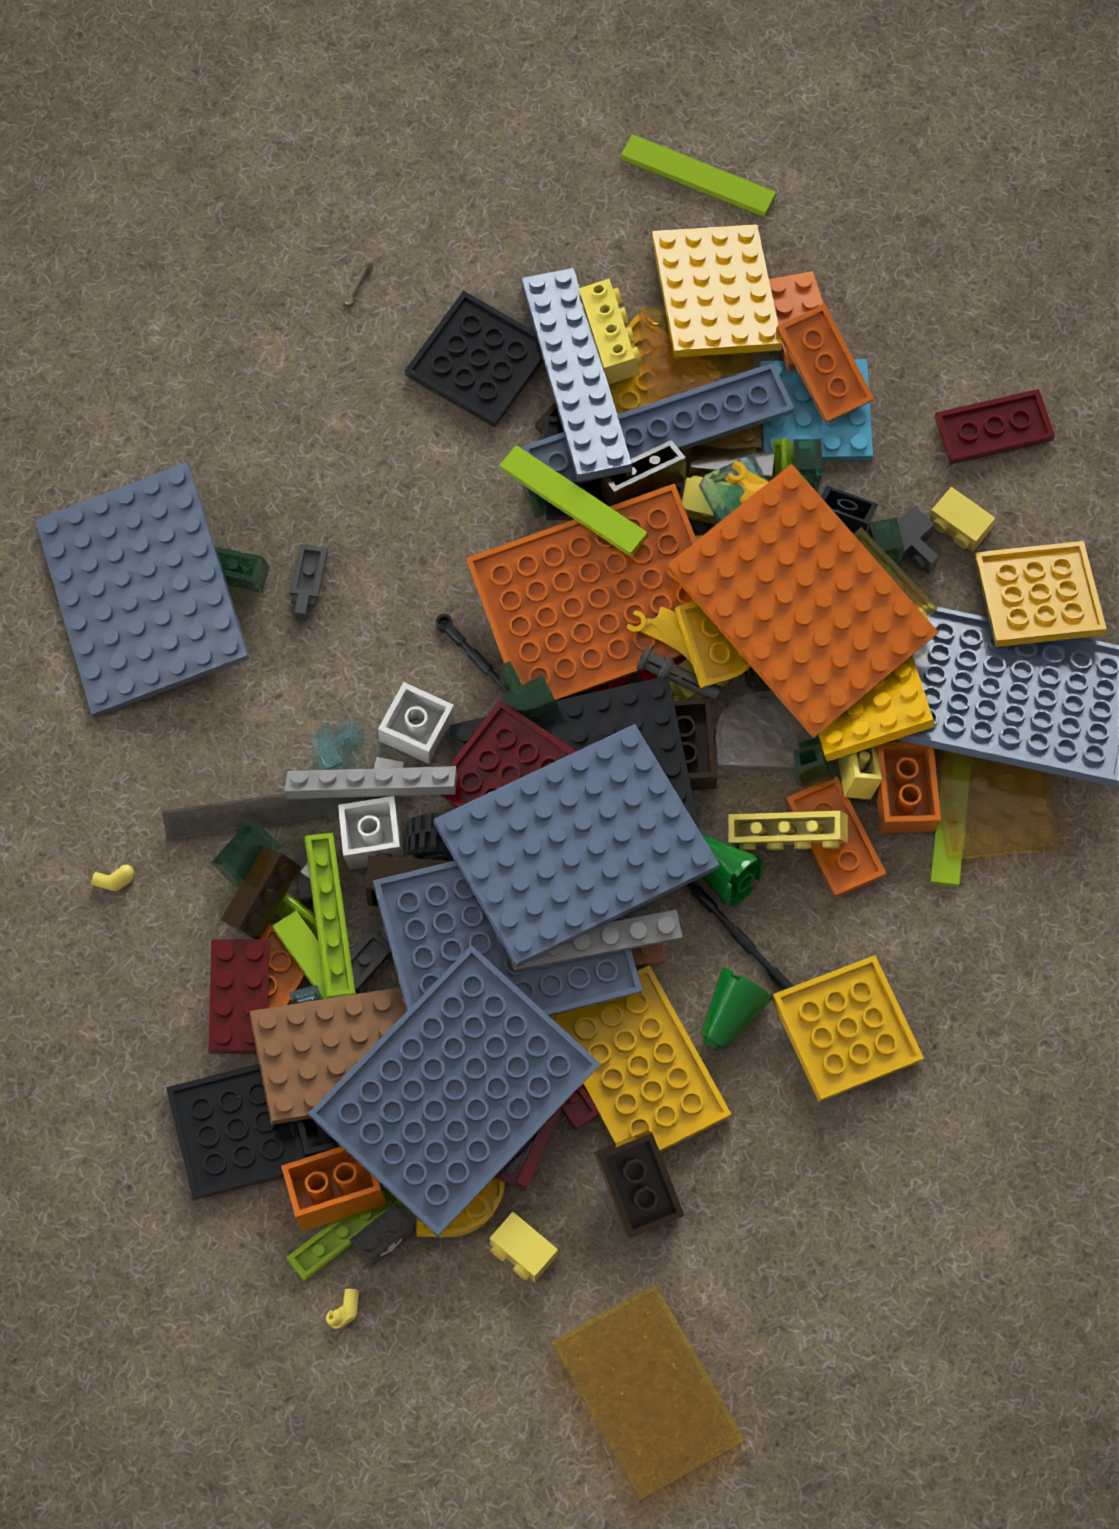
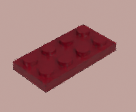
M1039 389L936 412L934 417L950 465L1054 441L1055 438Z
M269 939L211 940L209 1054H257L249 1014L253 1010L269 1008Z

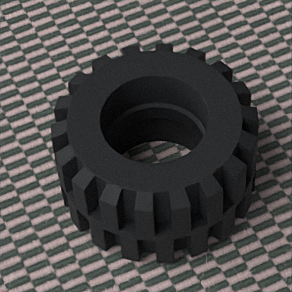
M445 813L422 814L407 821L405 855H417L421 859H433V857L441 856L449 858L450 861H455L434 825V819Z

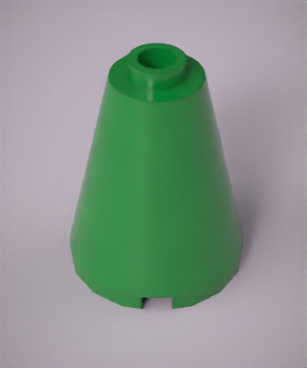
M702 835L720 864L719 869L703 876V879L725 904L737 906L754 890L750 885L754 878L758 881L760 880L764 870V861L758 856Z
M723 967L720 972L700 1033L705 1037L703 1043L718 1051L719 1047L726 1049L772 999V995L768 994L766 990L743 976L737 977L733 975L734 971Z

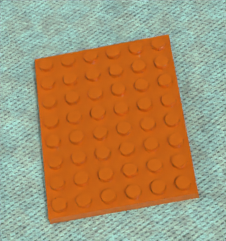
M792 464L666 566L670 574L813 738L939 633Z
M675 483L610 506V508L648 532V537L632 557L574 519L466 558L522 712L549 702L572 697L644 671L645 669L643 668L641 670L636 669V666L646 646L651 647L652 652L665 658L669 656L674 660L683 657L682 654L667 644L641 632L633 633L627 628L628 624L635 627L641 624V619L633 615L634 611H640L645 615V618L653 619L657 617L660 607L667 608L676 613L675 608L677 606L695 602L666 569L667 564L697 541Z

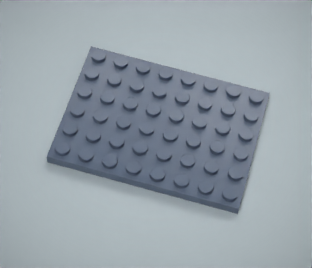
M188 462L35 520L91 715L94 717H99L250 659L192 469Z
M921 603L920 611L939 633L914 653L913 658L936 727L896 740L1118 787L1119 645L1088 638H1075L995 647L988 617Z
M635 724L434 819L436 829L516 968L719 869L720 865Z
M455 861L373 880L375 894L407 1011L471 945L548 1016L640 994L643 991L631 949L512 972L506 949ZM619 917L613 921L622 920V917Z
M471 945L311 1109L308 1116L428 1229L439 1237L600 1067V1063Z

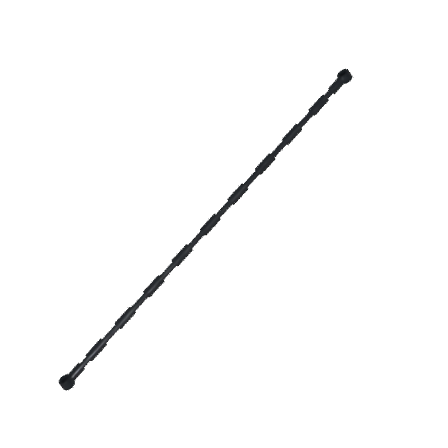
M440 614L436 618L437 630L446 633L458 647L461 646L468 653L467 656L485 675H489L504 691L507 699L517 709H521L514 689L509 687L493 671L494 667L476 648L473 649L466 642L467 639L453 625L451 616ZM443 620L449 622L447 626H441L439 623ZM694 882L687 884L692 891L691 894L710 914L713 913L722 922L736 942L748 954H752L769 972V977L782 990L794 986L777 967L774 968L756 949L757 946L738 926L735 927L718 909V905L699 885L696 886Z

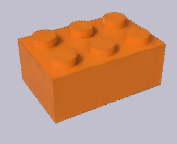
M887 742L877 745L878 761L882 781L876 789L880 834L936 832L941 822L934 748L907 742Z
M342 1147L281 1166L295 1218L302 1232L387 1205L381 1183Z

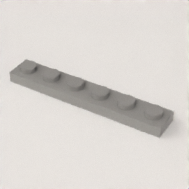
M456 766L287 771L285 796L286 799L453 795L456 792L457 769Z
M677 910L609 922L517 968L510 956L509 959L512 972L677 941L681 940L683 936Z

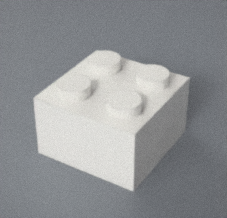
M403 682L378 728L379 741L430 764L455 718L454 705Z
M394 796L338 805L343 857L349 870L366 868L368 865V855L375 856L376 853H388L392 857L404 858L400 810Z

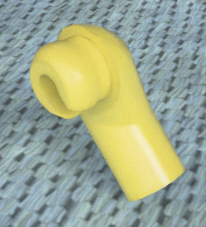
M125 864L111 875L95 872L91 885L117 892L133 880L134 869L130 865Z
M345 1289L343 1306L334 1311L330 1310L327 1313V1324L334 1329H340L356 1318L359 1290Z

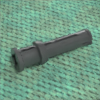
M649 646L645 647L636 666V669L641 670L643 668L657 675V678L660 679L667 678L668 676L670 681L705 698H710L712 702L716 699L721 688L720 685L715 684L700 689L695 673L674 664V660L669 656L665 658L652 652Z

